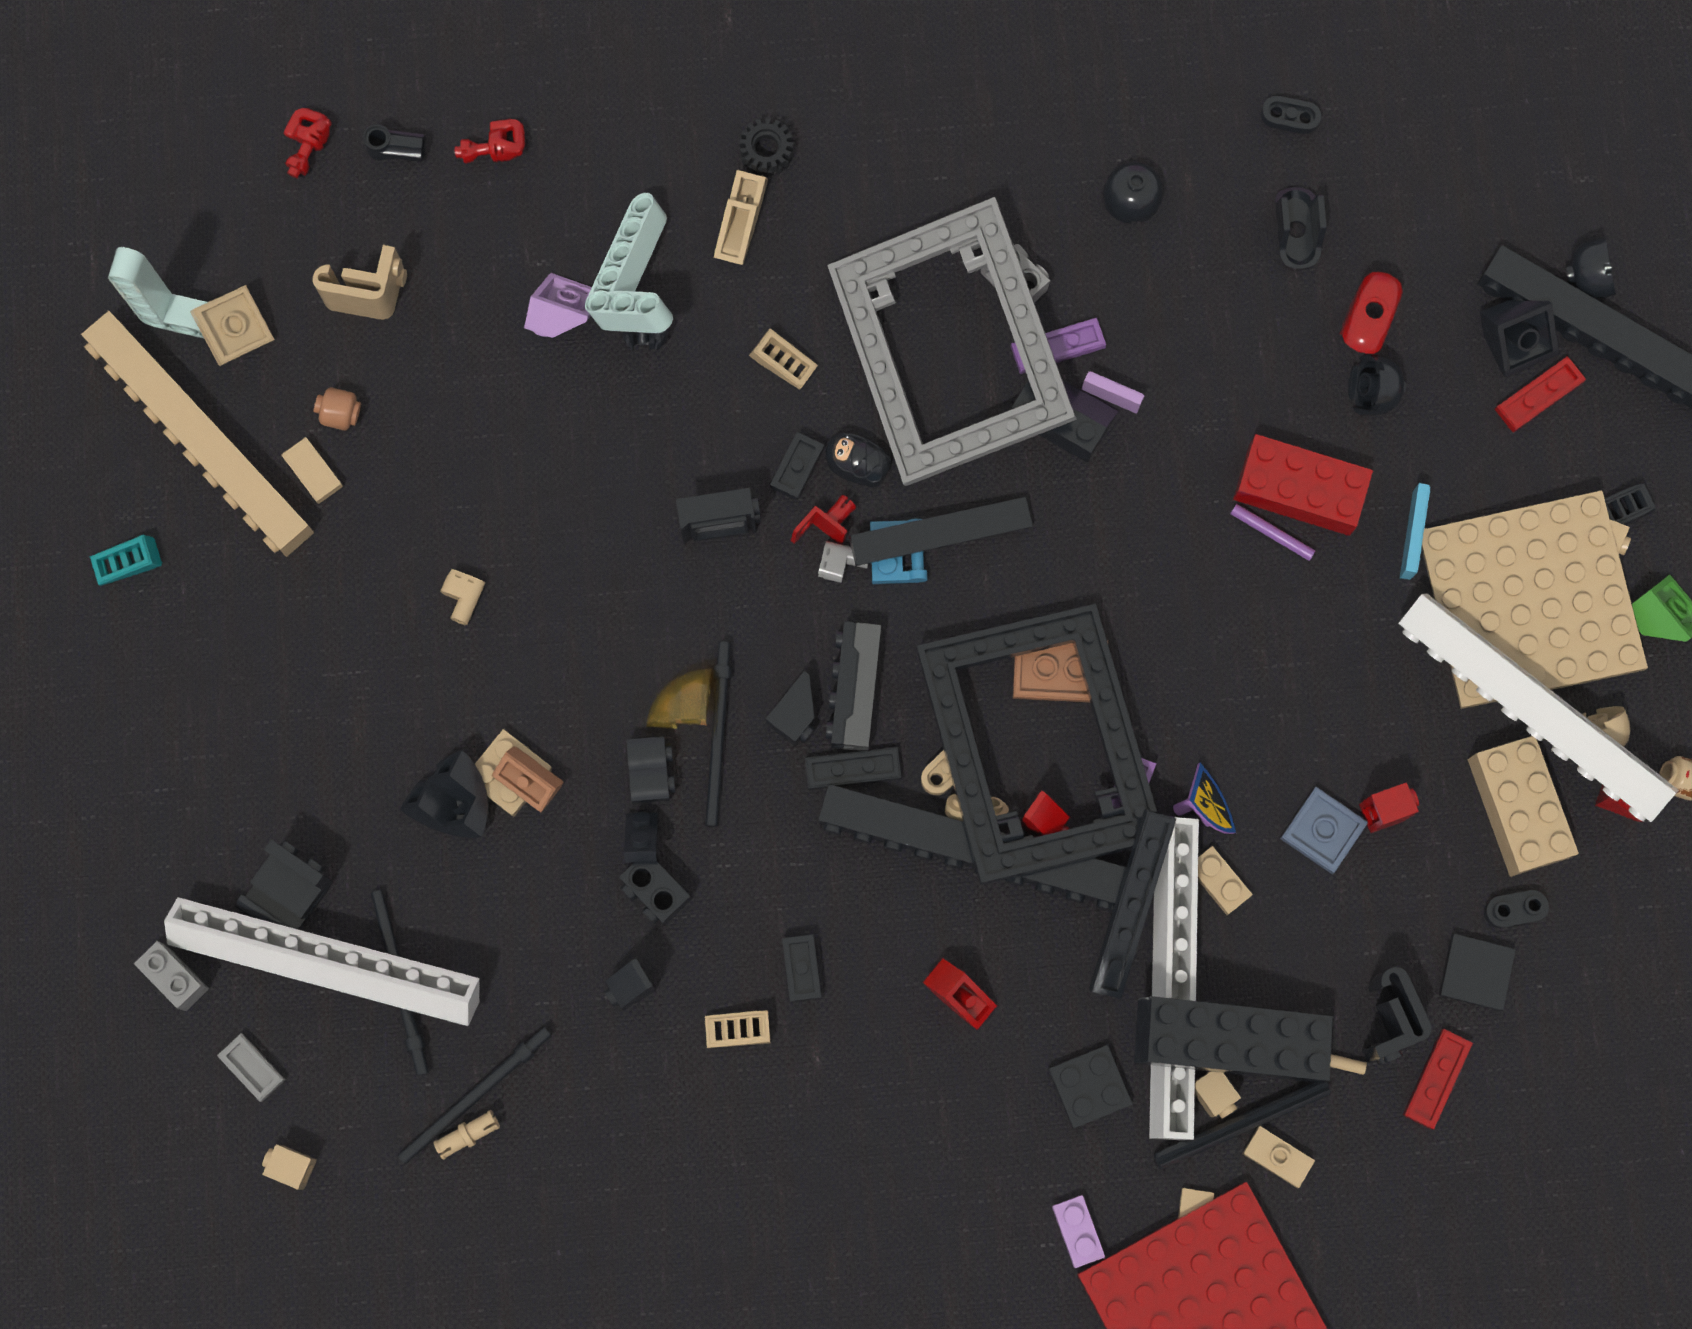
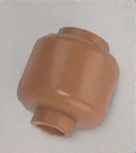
M330 387L325 391L324 396H317L314 412L319 414V422L322 425L346 431L351 425H356L361 402H357L356 395L352 392Z

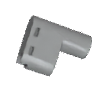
M826 541L818 577L842 583L846 564L855 566L851 546ZM868 564L861 565V566H857V567H861V568H866V569H867Z

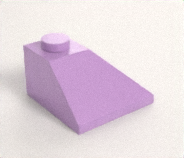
M550 273L530 297L524 328L533 331L539 336L553 338L587 322L591 315L585 309V302L592 287Z

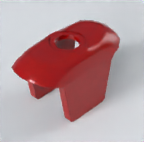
M1372 272L1362 281L1350 304L1339 333L1342 335L1344 342L1352 349L1365 354H1375L1382 348L1403 292L1401 283L1394 276L1384 272ZM1375 302L1382 306L1383 315L1380 318L1373 319L1367 315L1366 306L1369 303Z

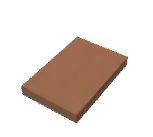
M1070 643L1015 656L1013 699L1090 703L1074 644Z

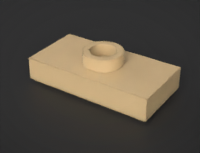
M1261 1126L1257 1127L1242 1153L1296 1188L1301 1186L1315 1162L1314 1159Z

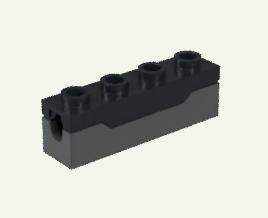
M844 621L843 630H837L835 648L841 649L840 660H834L832 678L838 679L837 691L831 690L829 709H835L834 721H827L826 739H831V748L868 751L881 625Z

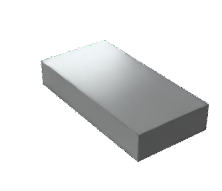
M242 1033L217 1055L259 1102H263L286 1080Z

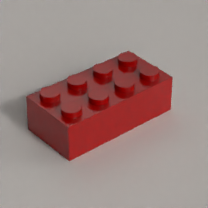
M1255 434L1249 444L1233 500L1350 536L1358 525L1373 470Z

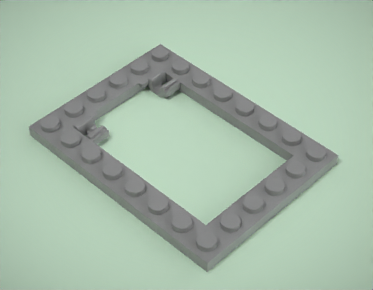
M995 197L827 265L905 486L1077 420ZM981 248L983 254L975 257L973 250ZM947 251H951L952 254L960 251L968 273L988 266L1036 400L923 444L877 311L896 303L888 280L896 277V272ZM877 290L879 297L872 299L870 292Z

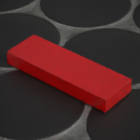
M1567 356L1498 405L1495 411L1514 433L1584 383L1586 378Z
M1441 1029L1403 1116L1431 1130L1435 1128L1471 1049L1472 1042L1446 1029Z

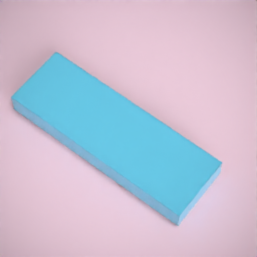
M1419 483L1412 493L1400 578L1411 580L1418 572L1431 488L1427 484Z

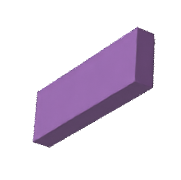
M1097 318L1045 333L1056 363L1106 348V342ZM1011 343V350L1019 373H1026L1016 343Z

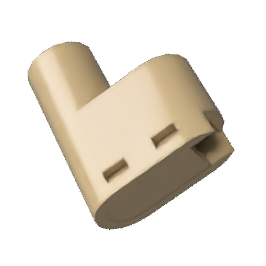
M451 569L440 591L444 595L458 600L450 619L457 623L468 625L485 582Z

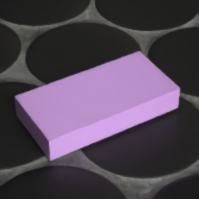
M1088 371L1081 389L1136 414L1144 398L1142 393L1091 371Z

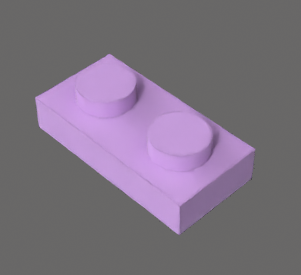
M1083 1195L1052 1206L1074 1268L1105 1257Z

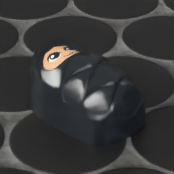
M839 433L833 436L827 444L826 459L833 473L845 480L868 487H876L883 483L891 465L890 455L885 450L861 436L850 433Z

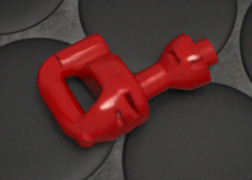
M300 108L293 113L283 134L286 137L302 144L298 153L290 156L285 162V165L289 167L287 174L298 179L300 174L307 175L309 170L308 158L312 150L321 151L324 148L323 145L326 144L332 123L324 114L309 108ZM307 120L313 124L306 127L302 125V121Z
M516 119L490 122L488 143L477 144L471 140L462 139L460 146H455L456 158H462L464 163H471L481 155H491L493 162L513 160L522 155L525 147L524 126ZM509 131H513V142L507 141V133Z

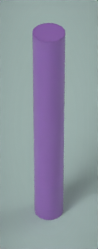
M1236 504L1232 510L1231 515L1306 560L1310 561L1315 553L1314 549L1240 505Z

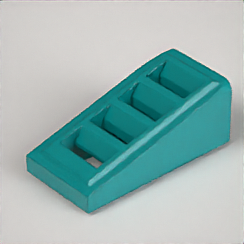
M141 535L90 556L95 576L100 586L162 566L155 539L146 535ZM131 551L134 556L135 564H132L129 555V552ZM120 555L121 562L123 565L122 569H120L116 556ZM106 559L109 560L112 573L108 574L104 562Z

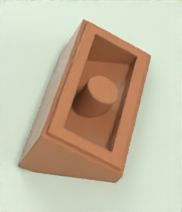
M516 746L505 752L491 775L539 812L546 808L564 783Z

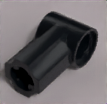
M379 124L369 126L364 132L363 138L366 150L374 160L381 161L387 158L422 162L424 158V134L388 130ZM376 139L385 140V143L381 146L371 145Z

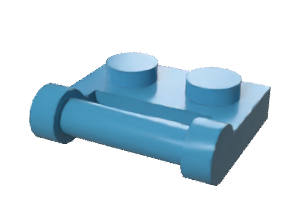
M922 519L870 522V531ZM923 552L911 554V571H903L902 556L871 563L872 584L919 583L927 581V570H924Z

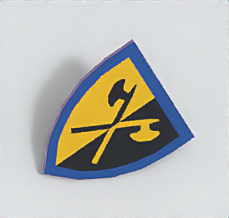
M1201 762L1198 763L1188 799L1173 806L1174 812L1177 816H1181L1193 810L1206 827L1211 826L1213 829L1224 834L1236 833L1231 813L1218 785Z

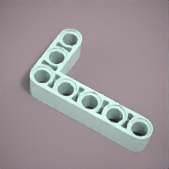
M641 193L631 201L586 299L585 309L603 330L661 333L672 324V313L656 293L635 292L667 220L665 212L650 193Z
M118 247L108 279L143 323L156 328L204 338L190 311L208 302L171 294L142 253L130 248Z

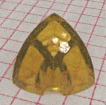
M712 669L690 671L669 682L653 701L647 717L646 727L677 729L678 723L707 725Z

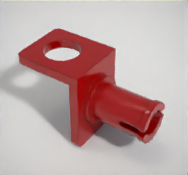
M841 495L827 513H824L815 506L794 529L791 542L795 544L806 530L814 524L837 543L842 544L845 541L847 530L841 526V523L856 509L855 504L851 500L846 504L845 501L848 497Z

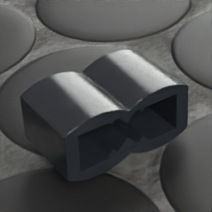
M664 736L627 739L632 803L670 801V793H676L674 774L668 775L667 762H673L672 743L666 744Z

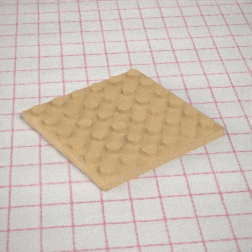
M1602 490L1424 529L1421 548L1434 599L1550 690L1644 671L1648 668ZM1452 672L1460 709L1497 702L1495 699L1491 702L1476 691L1478 686L1470 679L1465 682Z

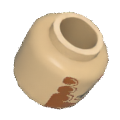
M1676 756L1663 764L1659 775L1679 790L1675 797L1692 801V760Z

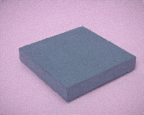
M1315 787L1280 839L1331 874H1334L1368 822Z

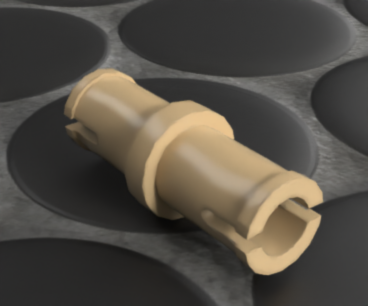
M489 1110L467 1124L465 1122L459 1124L457 1130L439 1140H435L434 1146L438 1154L441 1153L440 1157L444 1160L466 1146L471 1148L476 1145V1140L494 1130H498L500 1125L496 1116L493 1117L494 1113Z

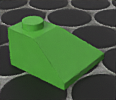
M1668 575L1632 603L1637 628L1642 635L1687 642L1692 638V600L1671 575Z

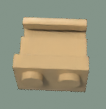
M383 245L376 273L343 268L341 277L346 284L344 286L338 282L331 266L323 265L314 272L313 284L328 309L384 320L391 317L394 313L399 289L404 287L406 283L407 270L404 269L402 259L399 258L395 247Z

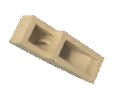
M739 170L736 171L714 258L740 265L744 264L768 182L766 177Z

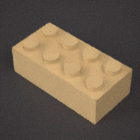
M1530 736L1485 750L1467 759L1510 877L1563 861L1579 854L1535 737Z

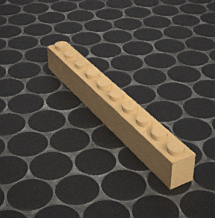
M110 311L105 313L81 334L88 342L84 348L96 361L100 357L104 359L107 363L104 367L107 373L115 381L121 378L127 384L123 390L135 403L141 399L147 406L143 410L144 413L155 424L161 421L165 425L166 429L163 433L174 445L180 442L187 449L182 454L194 467L199 463L206 470L203 474L205 479L214 488L220 485L227 492L222 497L234 510L240 507L246 513L243 520L254 532L259 528L264 532L266 537L263 541L274 553L280 550L287 557L314 534L309 525Z

